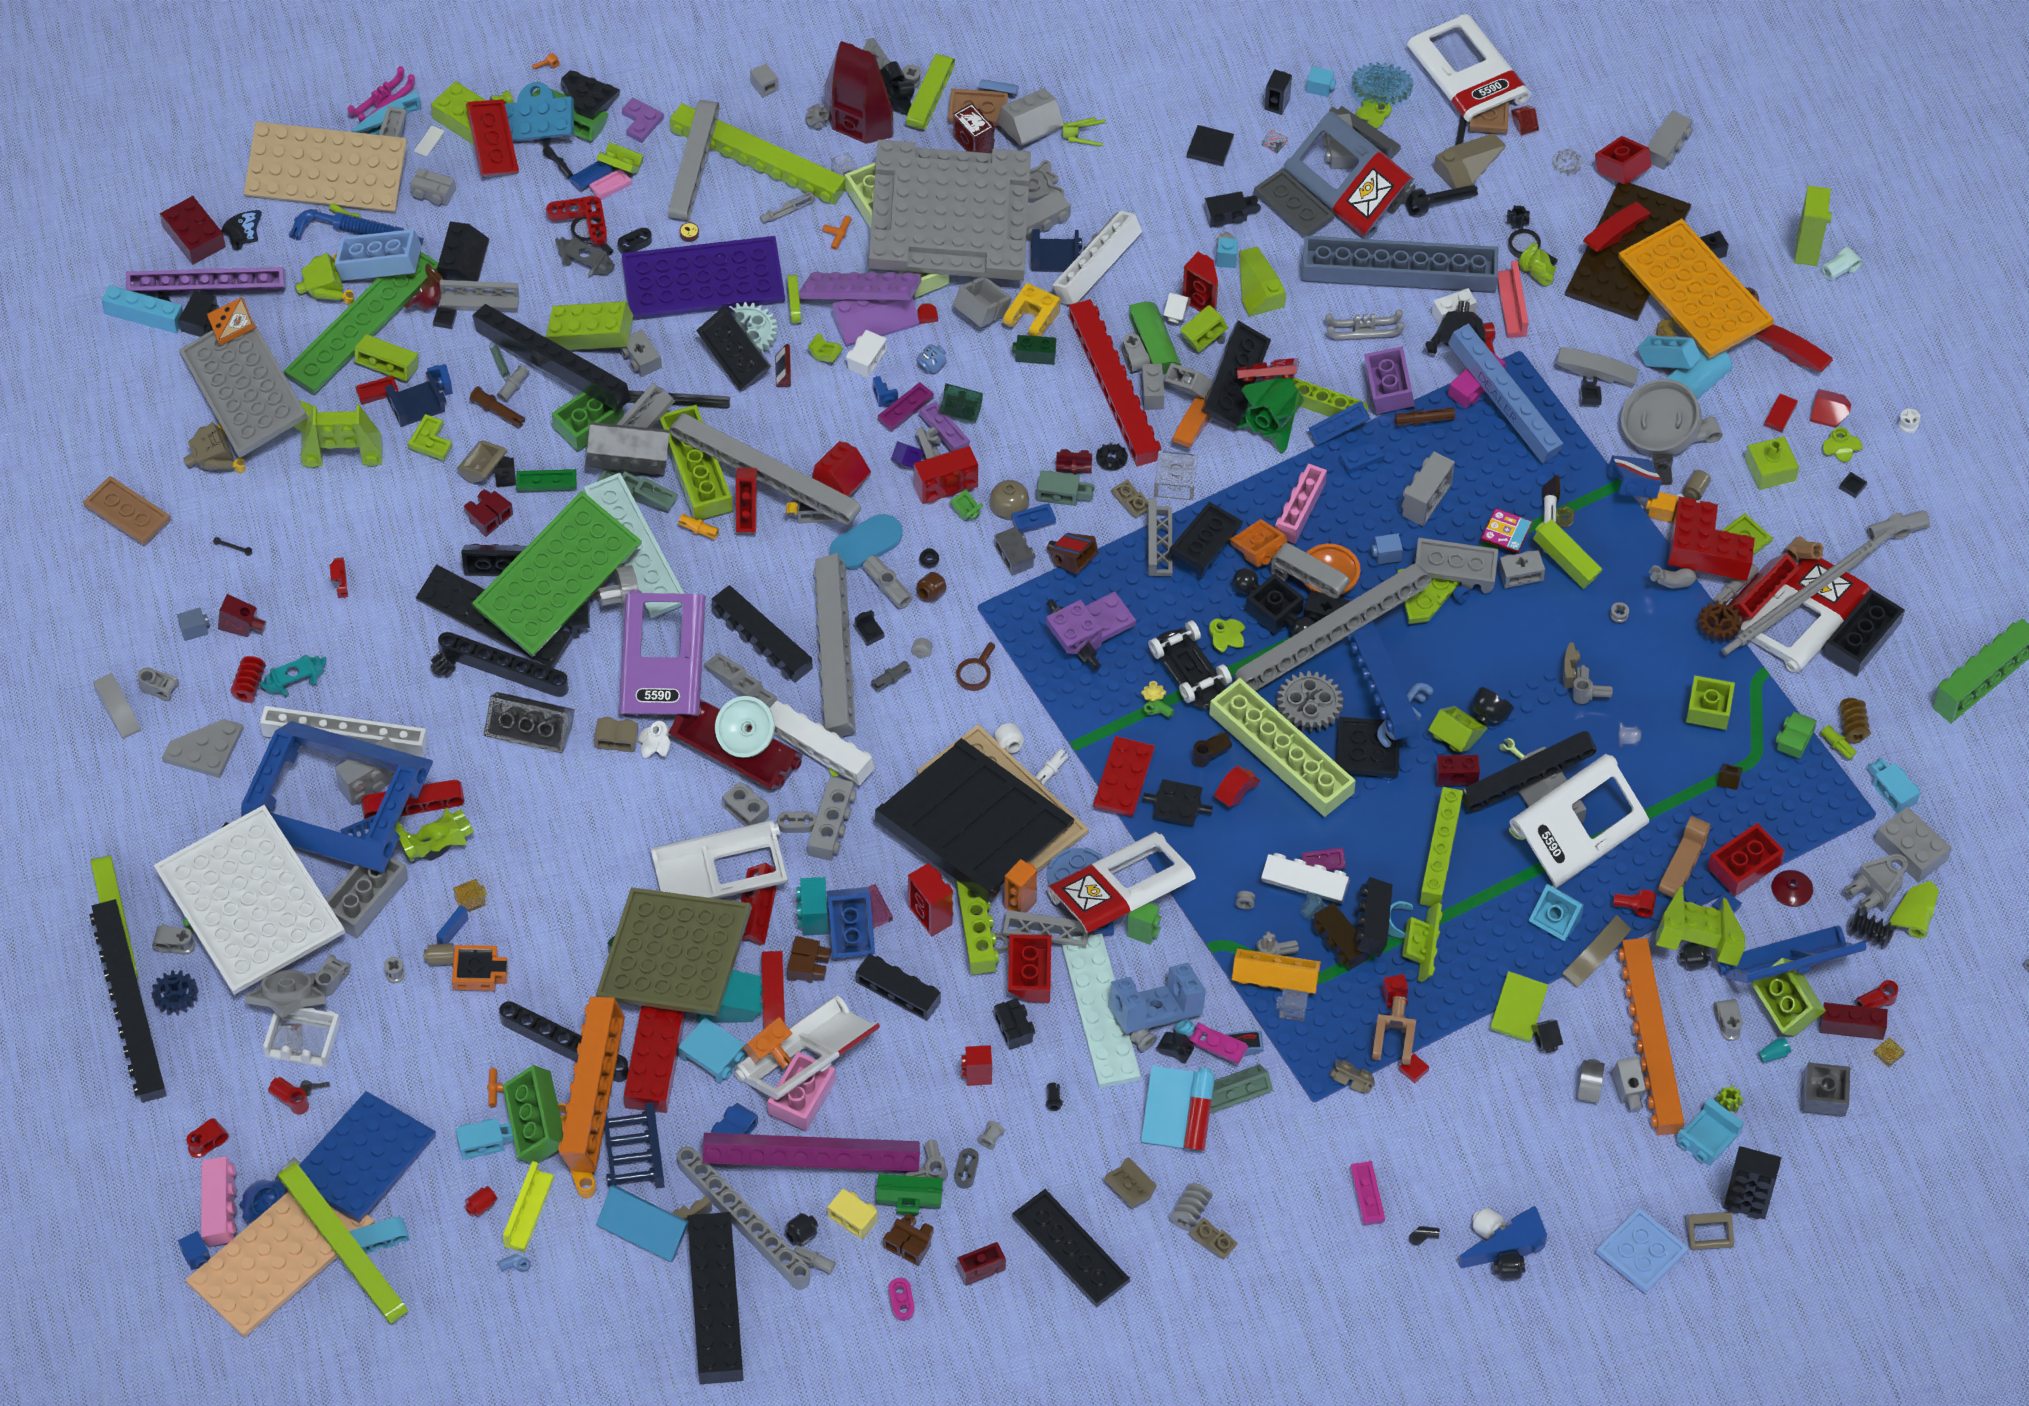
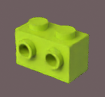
M1208 305L1179 330L1185 340L1197 352H1200L1224 333L1228 326L1223 317Z

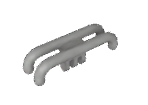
M1398 309L1391 317L1375 318V313L1371 314L1370 318H1368L1367 314H1363L1361 319L1360 315L1357 314L1355 319L1335 320L1332 314L1328 313L1325 316L1326 323L1329 325L1327 334L1335 340L1394 337L1403 332L1405 326L1403 322H1399L1396 328L1389 330H1375V325L1394 324L1402 318L1403 312ZM1334 327H1354L1355 331L1335 332Z

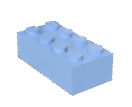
M415 229L341 237L335 266L342 281L415 273L422 245Z

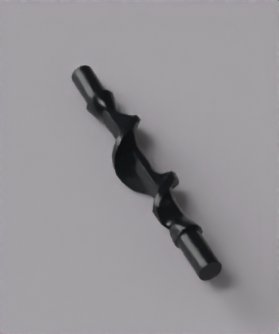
M551 138L533 140L543 145V154L548 159L557 163L559 170L563 172L567 179L574 175L564 162V159L558 157L550 147Z

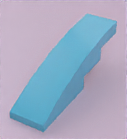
M416 91L385 105L365 118L352 129L353 132L379 135L387 107L406 109V114L421 109L419 94Z

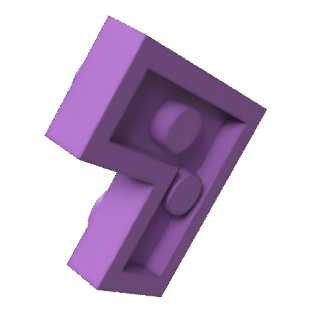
M633 97L622 108V115L634 120L626 130V135L641 143L664 119V113Z

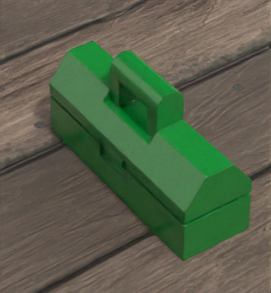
M878 1174L876 1204L897 1205V1214L908 1213L911 1215H919V1207L941 1208L943 1178ZM902 1204H911V1205H915V1206H907V1205H902Z

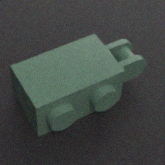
M1040 470L1037 501L1076 506L1077 500H1093L1092 492L1095 486L1091 483L1080 482V475Z

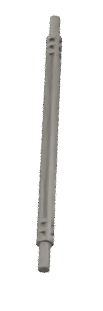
M1885 531L1874 540L1867 541L1735 636V640L1721 649L1722 653L1727 656L1739 646L1747 644L1876 551L1880 544L1890 538V534Z

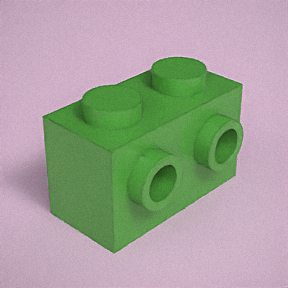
M1149 902L1129 912L1127 937L1151 945L1153 938L1157 939L1161 930L1159 926L1161 921L1159 907Z

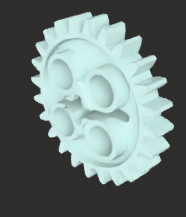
M744 302L743 307L736 303L735 309L729 306L737 313V320L747 326V320L750 318L749 327H747L748 330L746 332L762 354L763 349L769 351V345L774 346V340L777 339L778 333L777 320L774 319L773 313L769 314L768 309L762 311V305L755 308L754 303L750 307L747 306L746 302Z

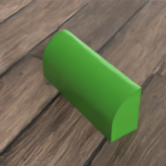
M540 88L532 94L533 97L540 94ZM551 89L555 94V98L567 97V95ZM574 110V134L589 141L594 140L603 130L609 113L602 111L592 120L576 114Z
M1140 302L1129 305L1130 322L1135 334L1140 337L1149 355L1150 363L1162 364L1163 375L1167 373L1171 363L1182 366L1158 306L1153 302Z

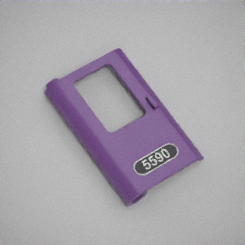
M630 590V593L626 594L619 716L638 717L639 714L699 716L705 595L642 593L640 590ZM646 602H680L683 604L679 657L641 656L643 609Z

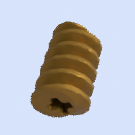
M1856 698L1843 699L1839 705L1845 740L1848 743H1859L1871 734L1870 729H1868L1870 725L1867 722L1866 703Z

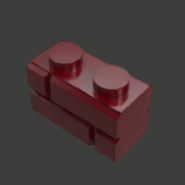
M998 1242L957 1257V1269L964 1284L969 1285L992 1276L994 1273L1005 1271L1006 1258Z

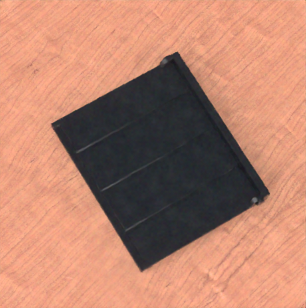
M962 738L888 801L875 809L876 822L987 903L998 894L1000 886L1005 882V875L1020 859L1026 863L1029 862L1074 823L1073 817Z

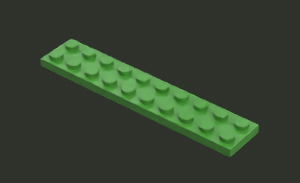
M420 251L415 273L378 277L284 370V375L315 394L355 355V346L366 334L374 336L420 290L421 285L428 277L425 271L426 264L429 263L438 272V262Z

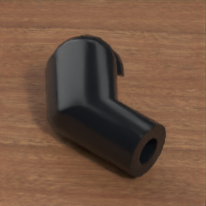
M1419 1226L1411 1233L1409 1237L1410 1242L1413 1245H1420L1427 1238L1439 1239L1440 1228Z

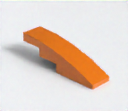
M1207 394L1205 398L1196 396L1173 435L1172 442L1188 448L1192 447L1196 437H1199L1203 427H1206L1211 417L1201 411Z

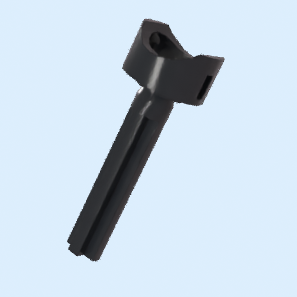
M1470 185L1426 194L1423 188L1411 190L1405 202L1406 209L1410 215L1426 214L1429 210V205L1477 196L1478 187Z

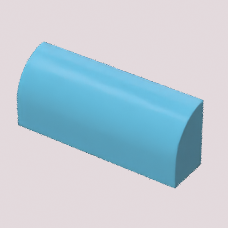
M1699 349L1701 358L1692 368H1677L1666 379L1678 381L1686 385L1696 398L1699 399L1732 370L1731 359L1725 351L1709 359Z

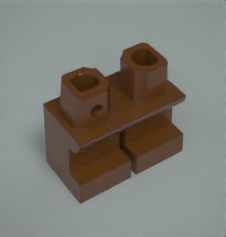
M795 936L787 967V980L796 981L797 978L813 983V979H825L827 966L818 965L817 963L818 961L829 962L831 949L820 946L819 940Z
M907 1213L901 1220L897 1218L891 1231L885 1234L883 1237V1248L899 1257L902 1254L903 1259L919 1267L931 1247L934 1227L924 1223L920 1230L914 1227L916 1218Z

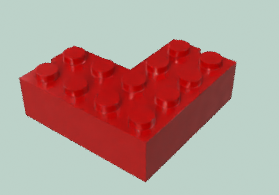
M1679 496L1673 516L1668 565L1747 581L1753 561L1755 538L1716 530L1718 504L1705 501L1697 503L1695 499Z

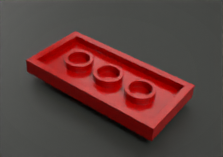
M504 99L467 102L466 109L481 177L517 174L519 168Z
M1115 736L1093 808L1134 817L1155 751V745Z

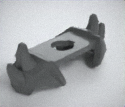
M564 237L555 239L559 249L558 254L563 258L562 264L570 266L572 264L569 257L588 264L592 267L588 276L598 274L609 275L615 267V264L607 255V251H601L575 237L571 240H566ZM587 249L591 254L588 257H582L579 251Z

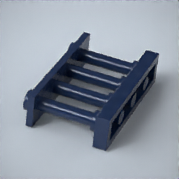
M654 1102L645 1103L646 1111H642V1114L608 1118V1115H606L604 1130L610 1166V1174H606L608 1187L612 1185L617 1186V1183L651 1179V1181H655L656 1189L665 1188ZM641 1122L648 1124V1130H644V1133L610 1137L609 1127ZM646 1141L651 1146V1149H647L646 1152L616 1156L612 1154V1145ZM644 1160L653 1162V1168H649V1171L615 1175L614 1164Z

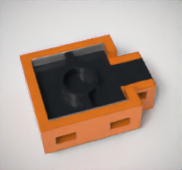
M455 945L452 973L453 990L495 991L496 984H507L508 959L507 957H498L497 946Z

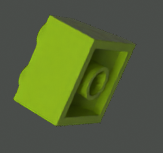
M1456 706L1440 709L1428 730L1433 733V737L1449 743V747L1454 751L1463 752L1469 750L1485 733L1488 727Z

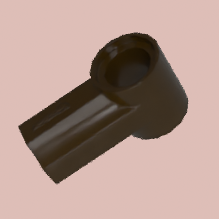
M1220 732L1206 741H1197L1193 746L1192 762L1199 767L1207 766L1210 759L1232 748L1230 737L1226 732Z

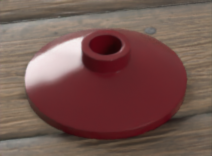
M1786 870L1777 874L1773 879L1771 886L1773 896L1785 906H1802L1813 895V884L1809 877L1802 872Z

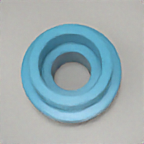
M1184 1019L1175 1025L1174 1030L1176 1031L1175 1033L1186 1034L1189 1037L1193 1033L1195 1025L1192 1021Z

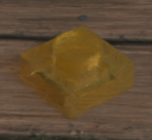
M1890 1037L1874 1050V1054L1888 1067L1904 1056L1905 1053Z

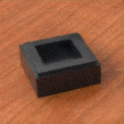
M437 307L433 326L453 329L457 310Z
M1850 472L1840 484L1839 489L1856 499L1867 486V481Z

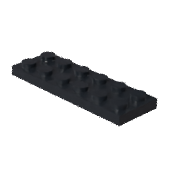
M1240 321L1234 324L1201 411L1233 429L1239 426L1248 402L1242 392V388L1245 385L1255 383L1257 377H1254V380L1243 381L1242 378H1238L1237 369L1239 367L1250 369V366L1263 363L1271 342L1270 338Z
M1046 1189L1012 1213V1218L1096 1307L1130 1282L1129 1276Z

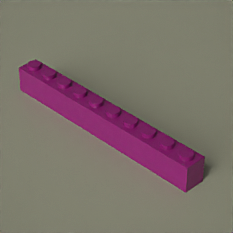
M704 1133L702 1163L919 1172V1141Z

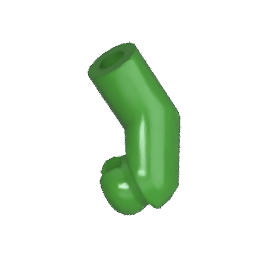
M1160 700L1147 702L1143 707L1148 715L1161 713L1171 718L1175 712L1173 708Z

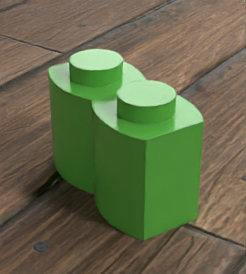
M1793 712L1791 717L1787 716L1783 725L1785 729L1783 732L1779 731L1775 741L1778 743L1777 750L1800 759L1814 733L1817 720L1797 712Z

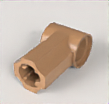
M1798 536L1783 550V554L1788 553L1796 563L1799 559L1819 560L1823 556L1824 547L1821 543L1807 542L1804 538Z

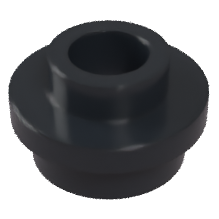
M927 548L921 552L919 561L924 567H934L939 563V554L934 549Z

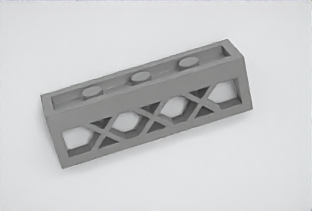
M440 280L441 299L439 305L442 308L477 311L484 304H487L500 312L518 313L520 298L518 283ZM445 287H452L454 290H446ZM504 290H514V292H506Z
M652 383L616 425L652 428L675 400L663 388Z
M1148 498V576H1172V560L1166 558L1172 546V507L1157 506L1156 498ZM1157 513H1168V517L1161 521L1157 518ZM1161 528L1168 532L1163 538L1157 534V531ZM1162 544L1168 549L1163 555L1157 551V548ZM1163 561L1168 565V569H1157V564Z
M1007 910L1003 935L1009 936V934L1052 935L1051 933L1062 935L1059 937L1052 936V943L1086 948L1089 933H1086L1083 925L1078 920ZM1009 927L1020 928L1017 931L1008 930ZM1030 930H1036V931H1041V932H1039L1038 934H1035V933H1032ZM1083 935V941L1075 940L1071 936Z

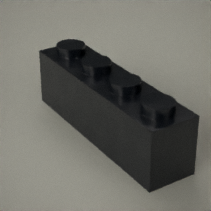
M1369 877L1366 884L1361 885L1359 890L1361 899L1357 907L1360 913L1356 920L1358 929L1354 940L1357 941L1356 950L1380 957L1388 941L1393 884Z
M868 954L855 972L856 983L925 1021L929 1020L941 1003V992L936 987L924 984L916 976H910L904 973L901 968L891 966L879 956Z

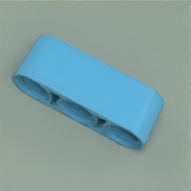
M394 1217L349 1231L366 1254L376 1252V1249L382 1247L386 1249L396 1246V1243L404 1241L406 1243L409 1240L404 1219L401 1217Z

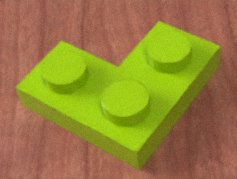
M427 414L424 415L408 442L409 449L442 461L445 460L453 445L452 441L437 436L444 425L443 420Z

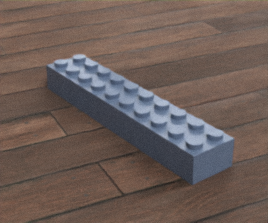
M1305 236L1302 281L1458 290L1469 288V290L1496 292L1499 247Z

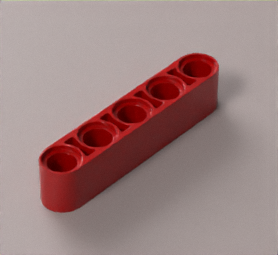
M448 780L423 785L417 799L408 797L400 817L462 805L465 799L461 781ZM386 791L368 794L361 798L364 819L376 815Z

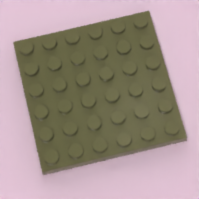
M631 887L596 992V997H613L620 1003L718 1016L750 916L751 904Z

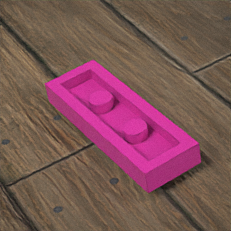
M1372 1161L1351 1164L1350 1170L1363 1225L1385 1222Z

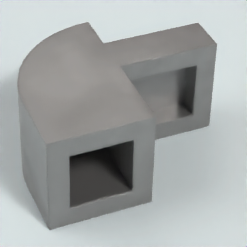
M1596 1059L1583 1060L1578 1099L1599 1103L1605 1063H1600Z

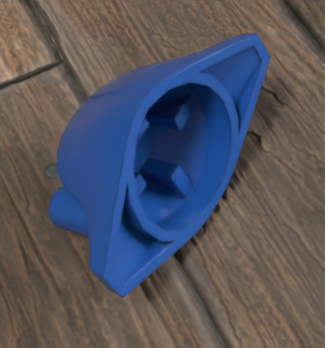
M280 1179L273 1181L259 1180L245 1190L243 1200L239 1206L244 1210L242 1218L246 1223L257 1219L283 1196L286 1187Z

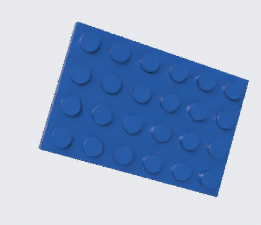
M365 1091L299 1166L329 1206L360 1223L436 1137V1131Z

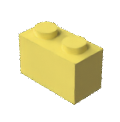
M842 1189L827 1207L830 1219L861 1240L878 1222L877 1209L872 1204H866L861 1201L852 1191L848 1192Z

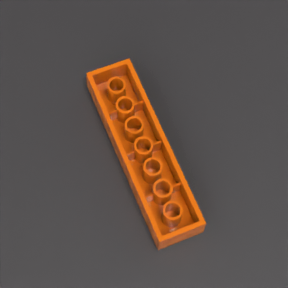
M590 997L589 1004L585 1006L586 1020L585 1024L581 1026L582 1040L577 1047L578 1061L574 1064L575 1077L574 1082L570 1084L571 1097L570 1101L566 1104L567 1118L562 1125L563 1139L559 1142L558 1146L559 1153L571 1171L596 1172L625 1020V1015L613 997Z

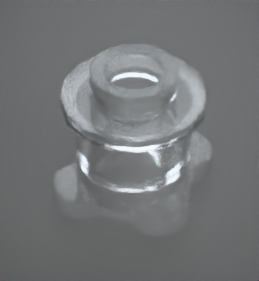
M1620 723L1619 747H1623V743L1636 746L1637 742L1641 741V730L1637 729V725H1634V727H1623V723Z

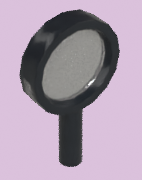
M586 217L575 218L571 224L572 237L580 239L583 243L592 244ZM594 218L591 220V222L594 224H597L601 221L599 218ZM599 230L596 231L597 238L601 237ZM607 243L599 246L603 251H607L608 256L614 251Z
M1518 229L1511 233L1508 239V249L1513 256L1520 258L1521 254L1532 242L1537 243L1538 249H1540L1541 239L1532 230ZM1548 254L1551 264L1555 266L1558 259Z

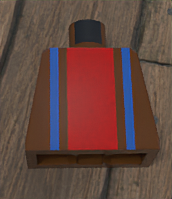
M1066 533L1058 541L1051 540L1047 545V551L1052 553L1054 564L1075 574H1078L1099 553L1095 536Z

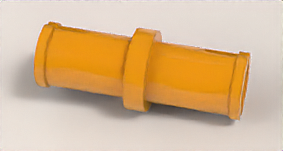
M684 513L679 518L681 522H678V525L692 530L696 535L701 534L716 540L719 534L717 533L719 528L704 523L702 519L697 520Z

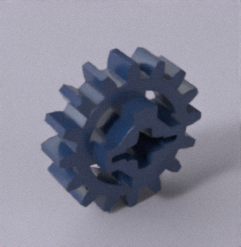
M171 970V975L163 973V979L156 978L157 984L152 985L153 992L151 994L155 1006H159L161 1012L166 1009L167 1014H170L173 1010L178 1015L179 1010L182 1009L184 1012H187V1006H194L193 1000L198 999L197 993L199 991L195 979H191L189 973L183 976L182 970L178 974Z

